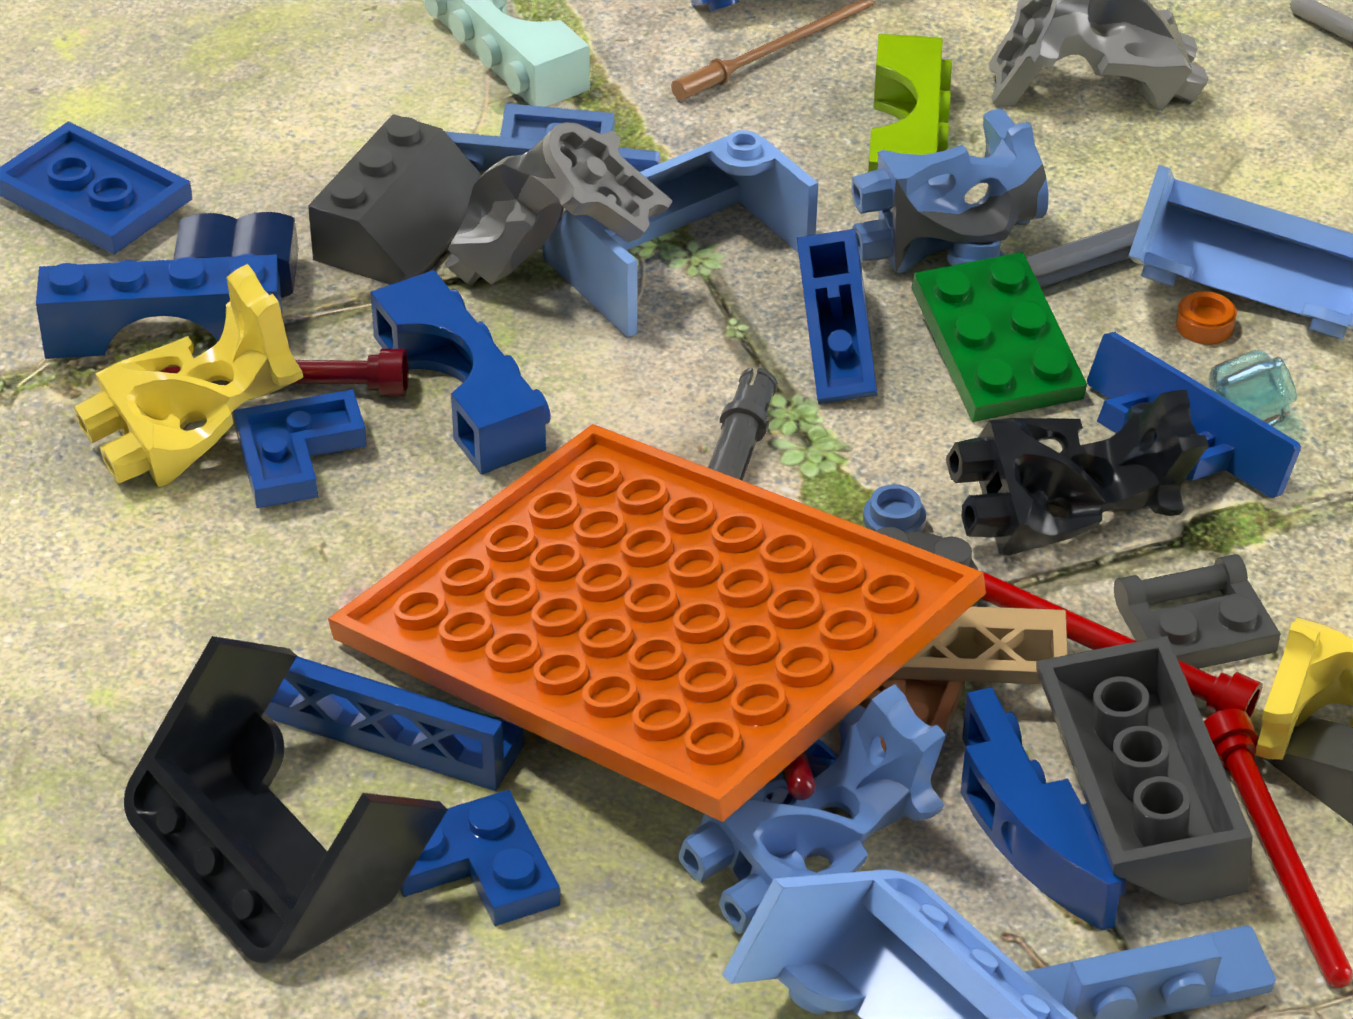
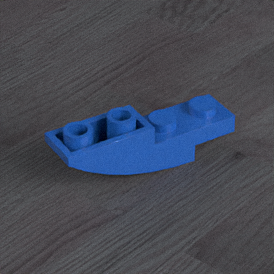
M992 687L967 692L962 733L965 752L960 793L974 818L995 847L1017 871L1042 893L1070 913L1100 930L1114 928L1119 897L1124 896L1126 893V880L1113 874L1087 803L1081 804L1068 778L1046 783L1040 763L1037 760L1030 761L1022 746L1021 731L1015 715L1012 712L1004 711Z

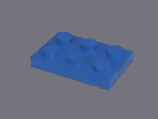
M69 121L0 167L1 197L114 255L193 199L191 182Z

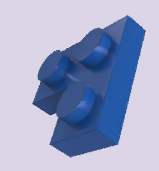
M353 389L233 411L235 430L256 508L318 498L317 479L310 456L337 453L367 446L366 428Z
M509 789L447 808L448 811L400 888L403 897L470 876L494 927L560 906V886Z

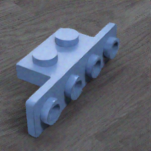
M505 103L500 136L446 131L445 133L475 168L481 172L482 170L486 171L507 156L525 154L556 125L565 122L577 123L602 134L610 131L614 132L616 122L614 113ZM618 147L620 155L639 172L661 163V156L658 151Z
M1241 926L1024 971L1078 1019H1148L1270 993L1273 991L1276 982L1275 975L1259 940L1250 926Z

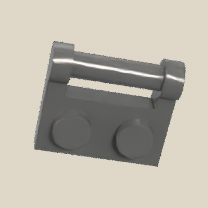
M1238 554L1219 557L1212 566L1141 580L1137 575L1117 578L1114 582V598L1117 608L1135 640L1143 641L1168 636L1177 659L1195 668L1200 669L1275 653L1278 650L1281 633L1249 583L1246 566ZM1220 590L1223 595L1154 611L1149 606L1150 604Z

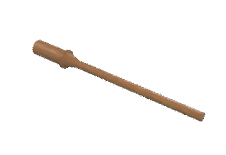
M859 0L732 60L713 59L709 65L674 80L671 84L672 92L678 100L683 101L712 86L725 84L728 82L729 76L736 69L873 6L875 1Z

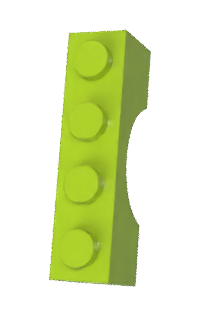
M878 34L873 109L888 113L900 119V121L882 127L871 128L868 172L878 170V152L881 150L901 154L925 155L948 149L952 59H942L943 37Z

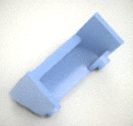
M740 130L640 172L672 200V203L663 214L648 218L650 225L639 239L627 242L591 216L573 215L565 210L554 231L542 245L545 261L629 338L637 334V260L627 250L740 203L798 252L797 237L816 235L818 182L768 140L755 132Z
M1158 165L1129 253V257L1133 262L1144 266L1141 273L1142 277L1173 287L1177 277L1302 315L1312 319L1309 327L1310 330L1338 339L1344 338L1346 329L1353 331V233L1174 178L1170 168Z
M889 869L774 878L722 973V976L731 984L778 978L789 989L790 998L799 1007L820 1015L827 1013V1011L842 1012L852 1010L861 1019H1078L931 888L908 874Z

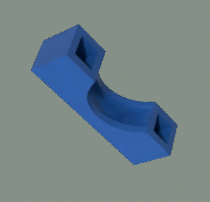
M242 254L235 257L215 258L182 257L176 260H123L116 263H63L56 266H39L36 309L45 359L105 356L111 340L121 329L135 321L155 316H171L192 321L205 328L219 341L226 320V304L230 302L226 277L246 264L251 267L263 289L269 295L273 294L279 301L282 314L277 254Z
M435 270L370 292L373 334L375 340L383 349H406L409 370L424 369L438 371L455 377L463 383L451 393L453 439L481 475L546 451L545 424L550 422L551 415L544 395L538 389L532 390L521 376L514 358L510 355L504 356L493 342L486 324L482 321L477 322L467 311L460 293L456 289L450 290Z

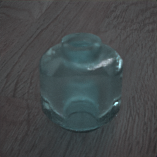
M1252 350L1216 364L1209 373V389L1272 427L1286 421L1290 414V404L1297 400L1295 385L1284 361L1280 357L1272 359L1261 350Z

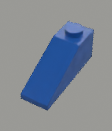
M855 229L797 237L818 404L877 396L867 302Z

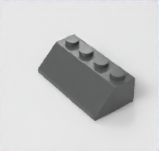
M1168 636L1036 661V671L1113 874L1178 905L1249 892L1253 836Z

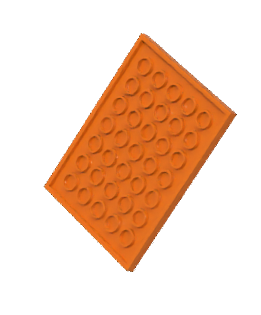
M592 424L330 616L328 621L334 640L724 822L986 594L984 573Z

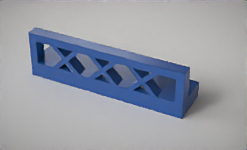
M298 656L265 710V713L274 721L493 791H497L524 747V728L513 723Z

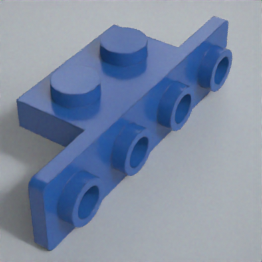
M1110 332L1103 335L1087 378V384L1109 398L1104 400L1097 419L1098 423L1117 433L1124 424L1125 414L1132 406L1144 402L1152 403L1161 393L1186 390L1190 401L1192 424L1197 434L1206 436L1209 446L1185 480L1194 481L1226 470L1270 498L1281 496L1284 493L1301 451L1299 442L1118 333ZM1155 432V435H1154V441H1153L1154 443H1155V440H1156V437H1157L1156 432Z

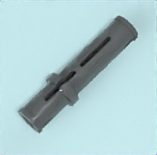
M753 368L744 370L740 375L739 385L733 401L726 404L721 413L720 423H722V431L708 466L710 469L742 481L755 445L764 438L769 427V421H766L768 418L767 411L772 397L777 391L776 378L763 368H758L753 385H750L754 374Z

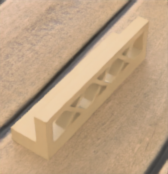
M971 606L890 678L1041 684L1036 671V661L1067 655L1066 610Z

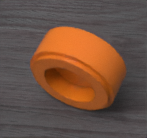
M1208 291L1195 292L1185 296L1180 301L1176 328L1183 337L1192 342L1206 345L1219 344L1228 340L1233 335L1237 310L1235 305L1223 295Z

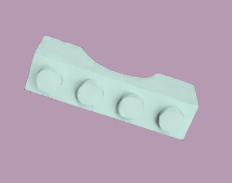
M423 0L427 12L432 17L439 19L452 32L457 41L463 42L471 49L485 67L491 68L507 83L509 89L514 94H519L529 105L546 107L590 90V46L561 20L536 22L507 15L506 0Z

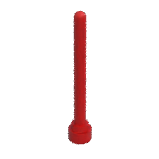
M983 572L986 594L980 599L1000 608L1066 610L1067 638L1087 648L1096 650L1138 642ZM1178 660L1192 695L1206 701V709L1214 713L1231 708L1241 709L1251 718L1260 698L1263 683L1239 672H1236L1233 676L1222 672L1218 677H1215Z
M1235 708L1218 711L1205 719L1204 723L1224 770H1229L1326 982L1334 988H1343L1351 982L1353 970L1254 761L1259 740L1258 735L1245 711Z

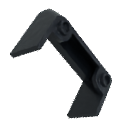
M212 636L131 775L125 789L124 810L127 820L135 831L250 960L257 963L285 964L390 904L448 809L440 801L362 793L327 851L269 789L283 761L284 739L281 730L265 713V710L297 655L290 648Z

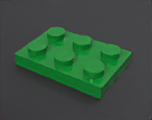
M1024 252L914 273L911 289L972 422L1082 400L1084 398L1087 382Z

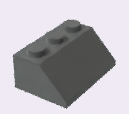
M392 114L308 205L313 260L390 285L431 271L448 251L453 238L458 232L468 210L473 186L481 176V173L442 128L419 122L410 117Z

